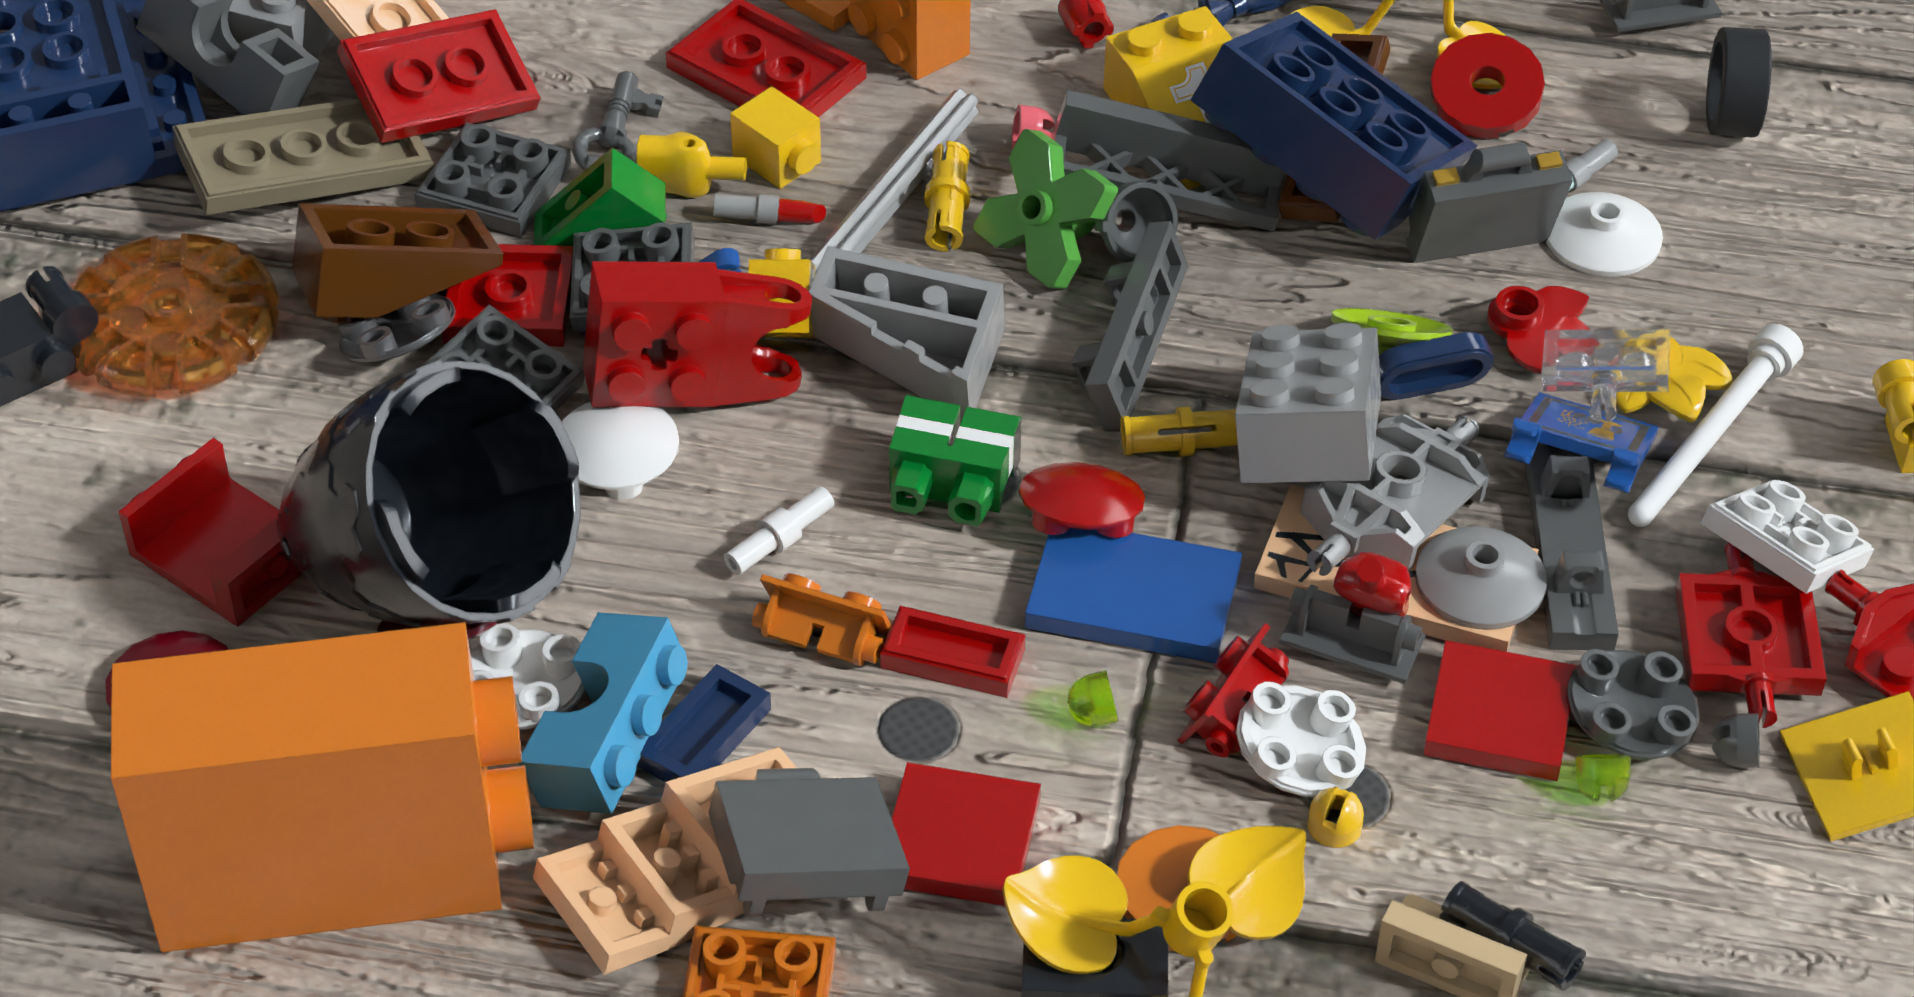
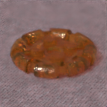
M182 233L181 239L160 240L159 236L156 235L129 242L106 253L103 256L104 262L96 268L86 267L70 286L73 290L83 293L99 314V322L96 329L89 337L81 341L82 347L77 343L72 349V353L76 357L75 368L85 376L96 375L98 385L130 396L156 398L157 391L178 389L182 396L225 382L237 374L236 366L242 361L253 362L262 353L271 340L279 319V312L275 307L279 302L277 286L264 264L252 254H240V249L236 244L208 235ZM181 263V267L163 268V264ZM160 308L177 309L170 313L156 312ZM220 337L228 341L221 347L214 343ZM116 346H119V348H117L111 354H108Z

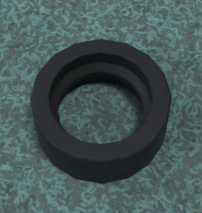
M1722 27L1718 30L1710 56L1706 90V119L1711 135L1750 138L1759 135L1767 112L1772 72L1771 39L1767 30Z

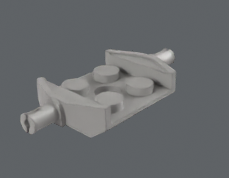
M1406 414L1382 419L1377 424L1370 480L1311 482L1305 487L1300 512L1324 539V542L1307 556V563L1311 570L1316 572L1320 568L1319 575L1325 576L1342 559L1352 557L1360 552H1373L1400 561L1407 566L1409 571L1413 567L1417 548L1470 497L1472 501L1478 504L1484 500L1490 477L1482 455L1466 447L1479 435V426L1476 421L1471 419L1467 423L1468 416H1460L1454 424L1444 431L1439 427L1432 429ZM1400 475H1403V476H1405V477H1407V478H1409V479H1408V480H1403V479H1397V477H1399Z

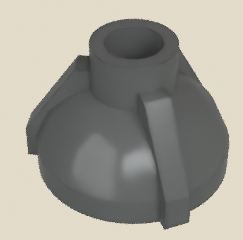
M1159 180L1133 181L1118 188V193L1104 220L1095 221V231L1100 232L1107 249L1120 261H1134L1149 222L1171 221L1175 233L1177 232L1178 215L1175 203L1164 189L1166 184ZM1121 211L1122 221L1117 227L1116 216Z

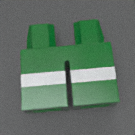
M905 395L889 447V492H891L892 509L916 515L924 510L927 499L948 503V516L956 523L975 527L981 524L988 511L1000 513L1006 483L1009 477H1014L1020 462L1022 417L966 407L960 424V405Z

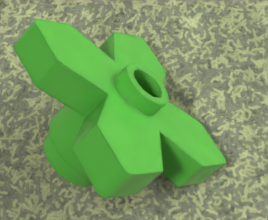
M1024 129L1009 156L1018 193L988 198L974 223L973 229L994 247L1010 249L1025 242L1027 272L1049 288L1066 289L1081 263L1076 241L1087 235L1094 228L1095 221L1104 220L1118 193V188L1095 170L1081 168L1065 176L1063 147L1041 131Z

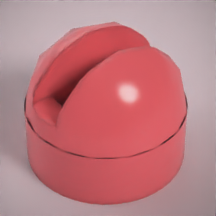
M1017 106L1012 126V149L1024 129L1041 131L1052 139L1053 133L1047 130L1055 126L1054 120L1046 110L1036 106Z

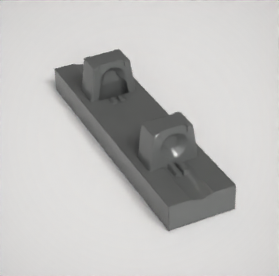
M1171 221L1149 222L1134 261L1109 267L1104 282L1115 306L1113 315L1102 342L1077 347L1072 360V366L1081 383L1080 385L1083 389L1087 390L1091 401L1097 407L1098 418L1103 430H1120L1121 417L1132 416L1188 268Z
M1538 442L1530 464H1525L1535 545L1536 549H1539L1538 556L1544 565L1547 576L1543 606L1549 650H1615L1619 633L1593 459Z

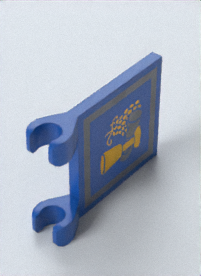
M1539 392L1521 418L1515 417L1511 428L1513 431L1504 457L1530 464L1539 442L1611 463L1603 486L1629 494L1637 471L1656 439L1659 426Z

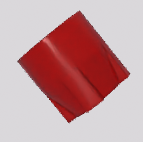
M1102 0L1059 1L1058 14L1067 30L1078 38L1083 48H1093L1094 43L1101 41L1106 35H1112L1114 25L1107 15V10Z

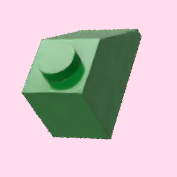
M611 148L535 212L534 245L573 246L574 233L590 232L598 228L613 230L665 223V183L614 148Z

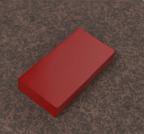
M899 606L880 653L881 669L1007 698L1025 651L1026 634Z

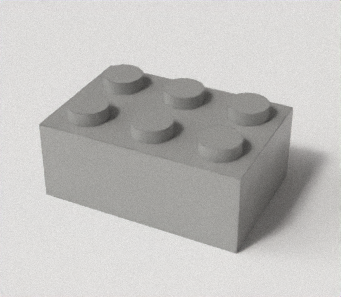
M1337 323L1328 326L1326 329L1298 330V328L1291 325H1274L1263 331L1252 333L1235 413L1241 483L1370 480L1381 400L1377 328H1361L1354 323Z

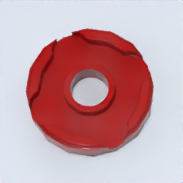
M1495 33L1468 35L1449 44L1436 59L1430 80L1431 98H1433V102L1437 107V113L1441 119L1463 135L1481 139L1499 138V133L1508 132L1512 129L1513 133L1525 128L1539 112L1545 88L1542 64L1531 49L1512 37ZM1490 78L1500 83L1502 89L1495 94L1486 95L1476 91L1472 84L1479 79Z

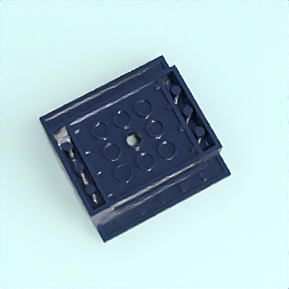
M0 0V30H8L0 33V211L15 210L23 206L64 197H74L87 192L120 185H130L138 181L186 172L172 143V126L206 121L192 73L174 58L161 52L154 42L136 29L146 0Z

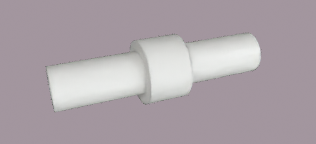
M819 486L787 510L779 507L757 523V531L724 554V561L729 570L735 575H740L772 551L782 553L801 539L802 529L834 507L832 495L827 489Z

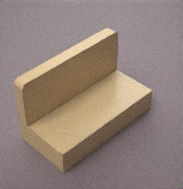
M1414 894L1406 895L1402 904L1394 900L1391 901L1381 921L1374 962L1459 997L1518 996L1529 972L1524 967L1527 957L1526 953L1439 919V915L1443 912L1441 910L1442 906Z

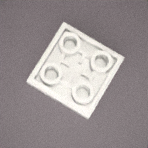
M1781 480L1769 481L1710 504L1700 523L1806 594L1827 585L1830 578L1835 573L1838 574L1839 570H1844L1849 575L1865 568L1874 551L1871 544L1857 536L1859 531L1853 523L1834 514L1824 515L1804 502L1806 496L1799 488Z

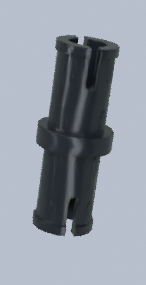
M1464 881L1458 882L1451 889L1441 907L1443 912L1439 915V919L1526 953L1527 957L1524 967L1561 991H1565L1572 985L1583 967L1584 961L1582 960L1586 957L1584 949L1564 939L1562 940L1534 923L1533 914L1521 907L1511 910L1485 896L1482 892Z

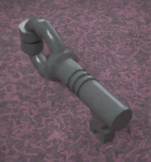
M623 71L617 75L603 121L598 123L596 127L585 129L579 133L571 143L574 159L584 171L600 158L593 154L588 155L586 152L589 143L594 141L605 149H620L624 156L637 164L635 146L627 137L625 130L630 109L636 111L643 110L645 114L658 118L664 96L654 93L646 94L641 89H638V77L632 72Z

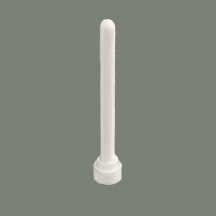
M1767 324L1748 345V365L1628 510V519L1631 524L1636 527L1649 525L1767 379L1783 377L1792 370L1803 355V345L1800 338L1791 329L1781 324Z

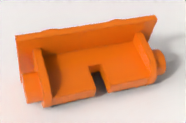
M786 573L783 580L764 574L761 575L760 581L770 596L768 604L759 602L756 605L752 616V626L761 629L763 637L806 649L814 627L823 629L816 647L818 653L858 666H862L865 661L874 664L878 661L883 648V638L876 637V634L881 633L888 636L892 626L885 611L881 610L882 605L869 596L851 591L845 592L843 598L821 592L819 584L797 574Z

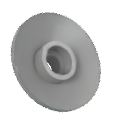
M1461 527L1438 535L1423 548L1416 566V584L1422 598L1430 608L1453 623L1475 629H1501L1526 620L1541 605L1547 586L1544 565L1530 546L1509 533L1487 527Z

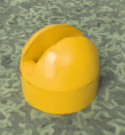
M1335 786L1321 790L1313 798L1309 807L1307 828L1310 835L1318 843L1331 848H1342L1353 844L1362 832L1364 820L1362 803L1352 791L1348 792ZM1331 809L1341 811L1337 824L1326 820Z

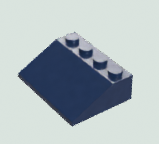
M1294 12L1223 43L1190 101L1205 111L1204 115L1212 125L1221 130L1233 132L1250 145V151L1257 159L1265 164L1278 166L1296 180V186L1302 193L1314 200L1324 201L1342 215L1343 222L1352 231L1363 236H1370L1374 240L1398 227L1410 215L1425 171L1461 166L1478 146L1299 12Z

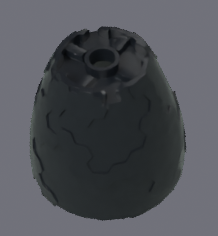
M439 359L402 373L362 394L338 412L324 426L318 438L304 449L297 459L296 467L282 494L276 521L281 548L285 558L291 560L296 569L301 571L315 586L316 591L345 607L366 612L369 617L420 627V624H455L465 622L467 625L496 622L497 624L511 622L534 611L535 606L550 591L558 589L571 567V558L576 546L581 517L578 479L579 461L574 446L552 407L544 404L533 390L515 376L485 363L465 361L442 362Z

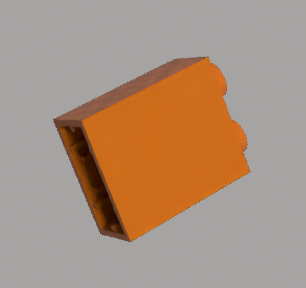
M465 622L112 663L111 781L161 953L502 910L497 853L534 849L525 765L488 769V766L522 762L513 676L474 680Z

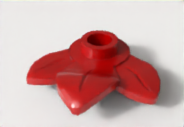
M1509 286L1501 290L1497 297L1489 304L1487 322L1490 328L1499 336L1506 338L1508 354L1527 370L1538 374L1551 375L1556 371L1558 361L1563 363H1581L1596 357L1603 351V342L1578 319L1589 301V296L1580 291L1562 286H1546L1537 291L1525 286Z

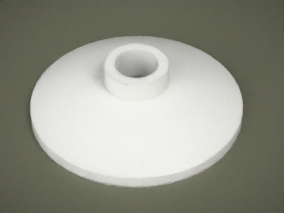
M1587 192L1565 199L1546 243L1551 252L1560 261L1577 271L1601 277H1620L1637 273L1651 265L1660 253L1663 236L1657 219L1641 204L1617 194Z

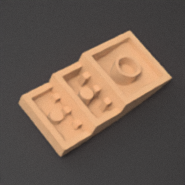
M780 747L667 781L661 802L603 819L597 840L537 858L533 874L534 881L604 975L691 940L695 926L718 927L744 913L743 901L738 902L736 885L729 882L708 814L716 781L755 780L757 769L797 768Z

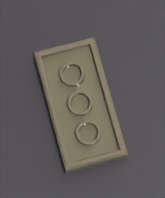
M359 98L172 126V143L206 215L423 181L434 167V163L419 135L380 143Z

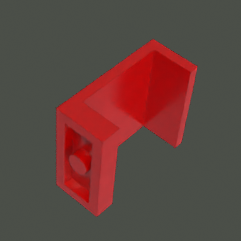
M215 438L209 440L193 454L183 458L175 468L144 492L134 496L125 507L118 511L129 555L236 627L240 626L303 574L296 569L291 560L285 558L276 527L279 509L230 478L223 444Z

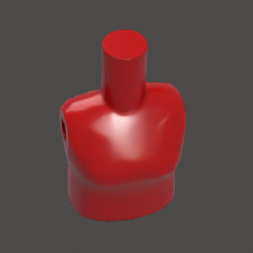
M1360 552L1340 564L1333 587L1342 598L1352 602L1351 612L1354 615L1361 617L1365 607L1378 612L1404 617L1409 608L1412 584L1407 566L1400 561L1373 552Z

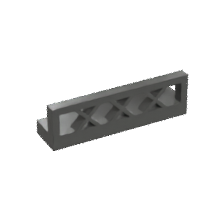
M1067 89L1053 130L1052 139L1063 147V160H1065V151L1086 155L1094 164L1085 166L1064 161L1065 176L1081 168L1095 170L1116 185L1117 188L1133 181L1146 182L1149 179H1156L1166 184L1164 189L1173 199L1176 209L1274 232L1279 220L1280 187L1286 173L1278 166H1271L1257 159L1250 151V145L1233 132L1221 130L1210 123ZM1128 165L1141 168L1150 178L1144 180L1132 177L1123 168ZM1188 179L1199 182L1207 191L1199 193L1187 190L1179 181ZM1243 192L1264 197L1263 207L1243 203L1235 194Z

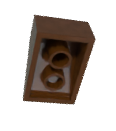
M299 203L292 271L316 317H321L332 323L348 324L355 322L357 318H378L499 267L503 263L504 253L477 212L472 209Z

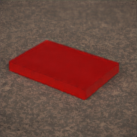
M745 0L731 1L665 53L666 68L739 107L768 88L774 87L817 117L824 114L867 78L866 63Z
M496 9L340 40L337 54L380 143L463 126L466 122L477 123L537 110L541 99Z

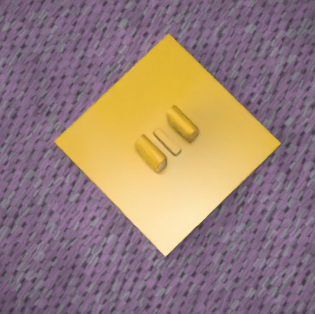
M1909 691L1780 730V737L1830 842L1914 817V700Z

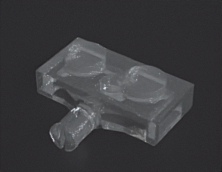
M1670 329L1545 330L1542 363L1543 392H1592L1589 410L1590 417L1595 421L1601 422L1602 404L1605 403V422H1609L1617 414V392H1669Z

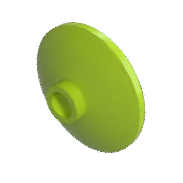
M1342 308L1333 310L1331 313V321L1335 324L1354 323L1361 328H1377L1379 355L1395 346L1429 341L1433 338L1448 336L1453 333V328L1445 323L1398 312Z

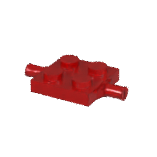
M1728 542L1724 547L1728 570L1715 574L1679 573L1675 593L1687 685L1692 691L1737 692L1746 695L1748 713H1758L1759 723L1760 719H1762V728H1767L1778 720L1775 711L1774 694L1822 696L1827 678L1813 591L1806 594L1782 577L1756 571L1753 558Z

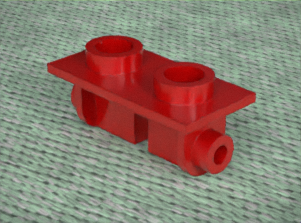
M1265 623L1247 641L1237 635L1218 657L1213 665L1214 668L1222 673L1215 684L1206 680L1183 709V712L1191 720L1176 740L1181 745L1194 732H1197L1206 740L1205 746L1209 752L1217 757L1225 758L1230 753L1240 751L1241 748L1237 739L1236 729L1239 712L1246 704L1242 700L1243 697L1249 700L1256 686L1263 682H1275L1282 685L1289 676V669L1287 667L1289 659L1287 655L1277 648H1267L1260 643L1270 629L1268 624Z

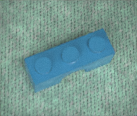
M597 613L572 659V663L592 704L573 712L544 711L522 752V762L518 763L519 766L525 765L527 782L540 807L605 814L613 813L625 787L629 786L634 779L636 766L641 758L640 753L648 737L653 736L658 731L662 714L676 687L683 682L686 675L687 655L684 648L680 645L668 617Z

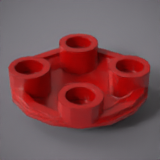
M1080 462L1053 463L1036 468L1022 478L1018 492L1024 505L1033 512L1032 526L1039 532L1050 535L1063 534L1070 528L1097 530L1099 533L1113 538L1128 536L1133 532L1135 517L1143 511L1145 495L1139 484L1125 474L1101 465Z

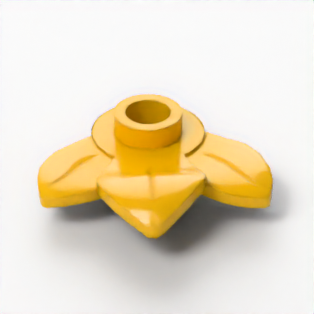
M1647 329L1636 331L1627 336L1623 341L1620 351L1622 365L1611 376L1610 393L1623 413L1639 410L1652 401L1671 414L1689 423H1694L1702 410L1706 389H1728L1733 383V378L1726 364L1715 354L1700 347L1679 345L1670 335L1658 330Z

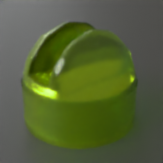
M1106 670L1087 674L1077 679L1069 688L1067 703L1069 711L1076 722L1087 727H1100L1119 722Z
M1623 754L1575 756L1576 780L1582 794L1592 802L1598 803L1601 786H1607L1610 802H1615L1622 797L1630 783L1631 756Z

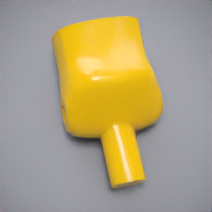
M680 131L669 135L641 134L639 136L637 164L665 183V193L676 194L686 198H699L709 192L713 179L746 180V157L710 156L704 140L691 133Z

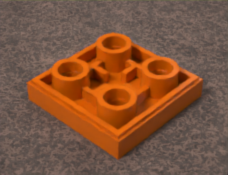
M695 926L682 997H830L836 957V937Z

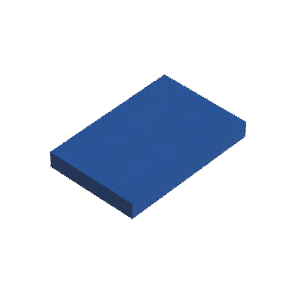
M1070 528L1063 534H1048L1025 612V628L1215 663L1220 655L1241 568L1242 552L1131 533L1121 538L1105 536L1097 530Z

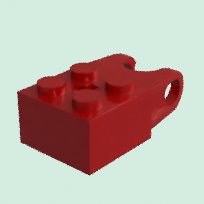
M592 261L582 365L592 407H715L789 396L796 392L801 385L802 371L798 361L769 347H761L755 344L762 336L773 330L787 328L806 320L811 313L812 296L806 288L792 280L776 276L717 269L716 262ZM782 298L794 303L769 301V299ZM778 372L786 376L778 378L770 377L762 373Z

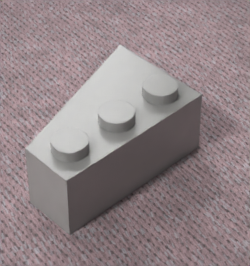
M827 246L809 290L812 296L811 318L814 337L922 398L960 405V419L963 418L966 407L976 408L1005 330L1003 284Z

